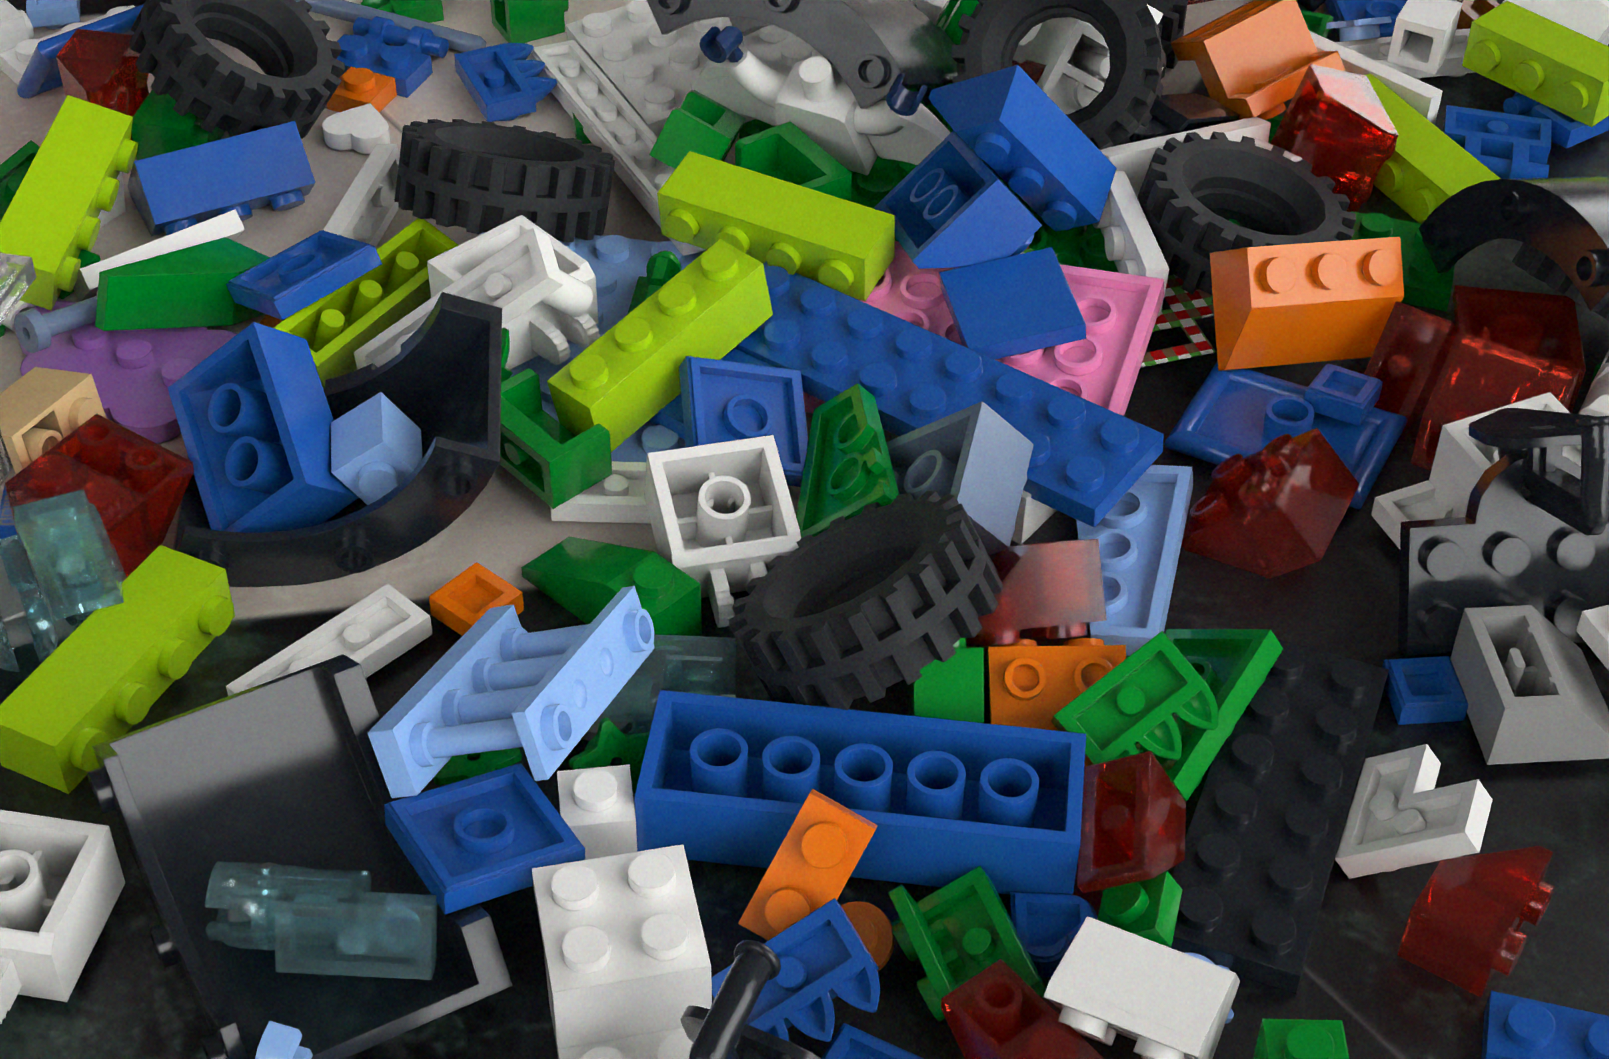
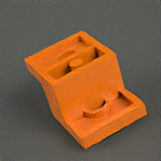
M1252 0L1171 42L1178 61H1195L1210 97L1240 115L1239 120L1258 117L1263 120L1273 118L1286 110L1285 101L1301 94L1302 98L1317 95L1332 86L1330 78L1345 71L1338 51H1317L1296 0Z

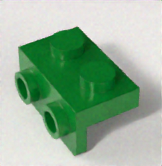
M981 866L918 902H915L902 884L888 892L899 915V918L891 922L893 934L911 962L917 959L920 960L926 976L917 980V985L927 1006L939 1022L950 1016L970 1040L1044 997L1046 987L991 879Z

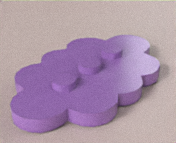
M56 301L52 311L75 304V302ZM39 306L32 308L39 311L42 315L52 312ZM95 322L51 337L50 347L36 353L28 352L20 343L22 352L26 355L22 361L20 371L22 376L34 367L92 374L108 424L114 425L117 434L126 441L137 444H158L169 441L181 434L167 388L238 333L227 330H207L206 326L103 331L95 327Z

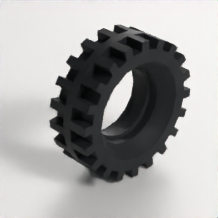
M146 0L131 28L134 35L129 42L130 50L141 53L135 63L139 72L150 73L154 76L155 79L150 86L158 96L169 94L176 101L173 110L182 117L188 112L203 120L200 128L211 134L215 127L227 131L229 137L295 121L300 137L303 139L309 133L342 81L339 78L345 70V63L337 60L342 51L339 42L327 40L326 36L331 28L325 20L315 21L308 14L312 6L305 0L298 2L295 0ZM206 38L219 40L240 50L255 61L265 74L256 72L233 61L214 47Z
M977 0L979 3L971 16L962 14L958 26L963 30L959 45H952L951 57L957 63V76L952 77L953 83L1012 67V60L1019 42L1033 27L1051 18L1072 17L1091 24L1103 36L1109 49L1110 72L1102 91L1088 106L1071 114H1066L1069 119L1100 150L1132 143L1129 137L1140 125L1146 128L1152 116L1149 111L1155 98L1161 99L1164 88L1161 83L1162 67H1166V58L1161 45V33L1144 0Z
M428 119L427 123L413 121L410 125L403 126L394 201L399 202L398 207L400 209L413 211L412 216L420 219L432 218L436 220L437 225L444 227L458 226L466 228V232L474 234L487 232L523 215L559 241L574 242V237L591 240L594 239V235L602 236L604 234L615 160H613L611 153L602 152V148L598 146L582 145L581 140L557 137L556 133L548 131L536 132L526 130V127L513 125V127H507L486 121L470 123L463 119H452V122H445L439 119Z
M1197 132L1186 133L1183 143L1172 137L1166 140L1163 149L1157 148L1155 150L1137 199L1169 267L1168 276L1174 274L1182 279L1184 282L1181 289L1190 294L1199 289L1213 295L1210 253L1246 247L1351 240L1355 232L1352 229L1356 222L1355 213L1347 212L1350 204L1348 197L1343 194H1333L1332 190L1335 182L1328 176L1316 177L1310 172L1313 167L1312 164L1304 159L1294 162L1284 157L1285 150L1273 145L1270 151L1255 146V139L1242 136L1241 141L1237 142L1228 140L1224 132H1212L1210 139H1203ZM1229 219L1238 220L1237 222H1240L1241 225L1247 228L1240 227L1230 222Z
M926 491L917 500H914L910 493L898 495L891 504L881 507L878 502L865 505L861 514L845 520L842 515L830 522L831 528L815 537L808 534L796 543L799 548L788 556H776L767 564L770 571L765 576L752 578L745 586L749 596L735 600L732 609L736 616L729 619V626L772 702L821 707L829 705L831 708L848 710L854 699L867 696L869 702H873L885 697L887 687L903 679L909 685L923 677L919 670L932 661L945 662L955 655L956 651L953 645L960 638H974L983 628L978 617L995 612L998 602L994 595L1002 592L1003 584L962 503L959 504L954 495L947 494L940 498L937 491Z

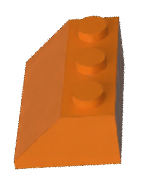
M1400 237L1246 247L1210 253L1218 371L1374 357L1404 297Z

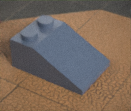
M981 401L886 442L899 495L910 493L914 500H917L926 491H937L940 498L947 494L954 495L958 503H962L988 555L998 553L1010 547L1011 539L1015 532V522L1023 488L1027 482V471L1034 446L1030 440Z

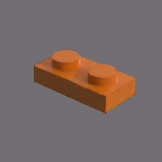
M812 789L738 924L769 941L835 898L837 900L878 825Z

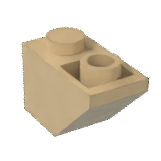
M34 367L0 393L1 436L21 489L32 490L53 473L90 436L96 438L109 427L92 374Z

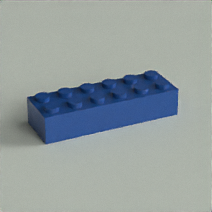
M660 690L634 797L637 852L683 844L687 860L769 868L810 791L814 789L878 825L850 877L944 887L981 866L991 879L997 893L1010 895V892L1073 895L1081 839L1086 734Z

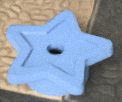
M1391 16L1328 22L1326 23V29L1339 28L1340 41L1380 38L1379 24L1391 23L1392 21Z

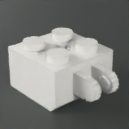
M523 215L427 261L432 298L534 227L549 235L559 269L591 287L593 292L592 304L588 311L580 317H571L540 301L502 327L509 330L510 352L505 366L509 370L538 355L545 360L548 359L554 365H559L571 357L570 345L567 340L586 349L600 337L599 329L597 328L596 276L588 261Z
M770 435L647 453L644 497L658 554L701 584V598L709 597L717 627L729 626V619L735 616L732 609L734 599L730 593L747 591L745 586L752 578L765 576L770 571L767 564L776 556H788L799 548L796 542L801 539L800 529L774 436Z
M0 810V1024L6 1018V1013L10 1011L18 994L63 1002L68 1001L125 885L109 826Z

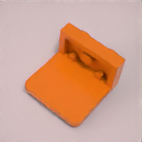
M1097 638L1071 639L1065 641L1064 646H1037L1035 640L1008 639L997 642L996 647H988L984 655V690H988L990 724L1058 731L1051 722L1053 716L1126 659V645H1104V640ZM1085 763L1083 785L1116 784L1108 780L1101 773L1095 776Z

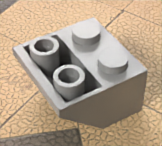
M1532 605L1465 608L1450 660L1469 704L1467 714L1487 765L1609 758V710L1582 650Z

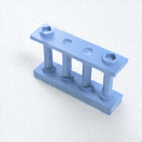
M635 586L621 588L591 624L528 633L521 627L514 604L490 608L367 733L391 798L417 796L452 756L519 747L524 749L534 780H548L655 648L653 644V622L649 613L642 609Z

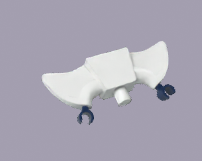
M726 26L722 31L718 27H711L700 39V49L709 61L698 75L694 90L737 114L750 116L773 126L791 121L847 170L868 175L878 156L880 158L918 165L950 134L949 130L937 117L921 104L927 92V86L923 84L917 92L907 90L902 85L905 77L903 73H899L896 76L886 100H881L866 109H861L842 76L837 70L832 69L830 62L823 57L814 56L804 61H799L794 64L789 75H786L761 62L746 47H739L743 42V35L737 27Z

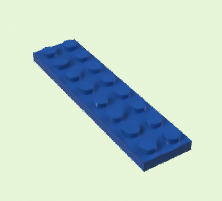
M767 261L763 264L773 315L735 348L774 367L801 370L803 392L827 402L858 383L875 397L882 428L899 437L983 401L1034 444L1027 471V482L1023 490L1030 493L1032 499L1094 528L1163 452L1164 434L803 275L798 273L794 275L788 274L787 270L782 267L769 266Z

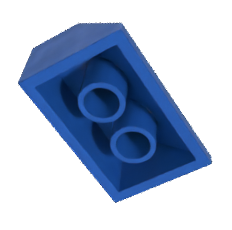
M1019 65L931 90L928 99L955 133L1055 232L1100 222L1117 168Z
M292 121L134 161L127 187L150 235L166 233L167 236L235 209L240 220L244 221L253 216L251 210L272 205L274 211H283L305 203L304 196L309 195L316 182L296 122Z
M954 130L874 207L876 210L895 215V238L919 269L965 267L1018 255L1030 245L1034 238V233L1042 226L984 160L976 155L975 151Z
M253 322L167 388L211 530L265 533L315 526L324 523L359 498L331 473V422L334 419L307 339Z

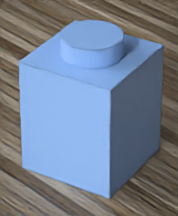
M382 392L331 422V473L367 505L379 500L397 487L414 471L422 460L421 429Z

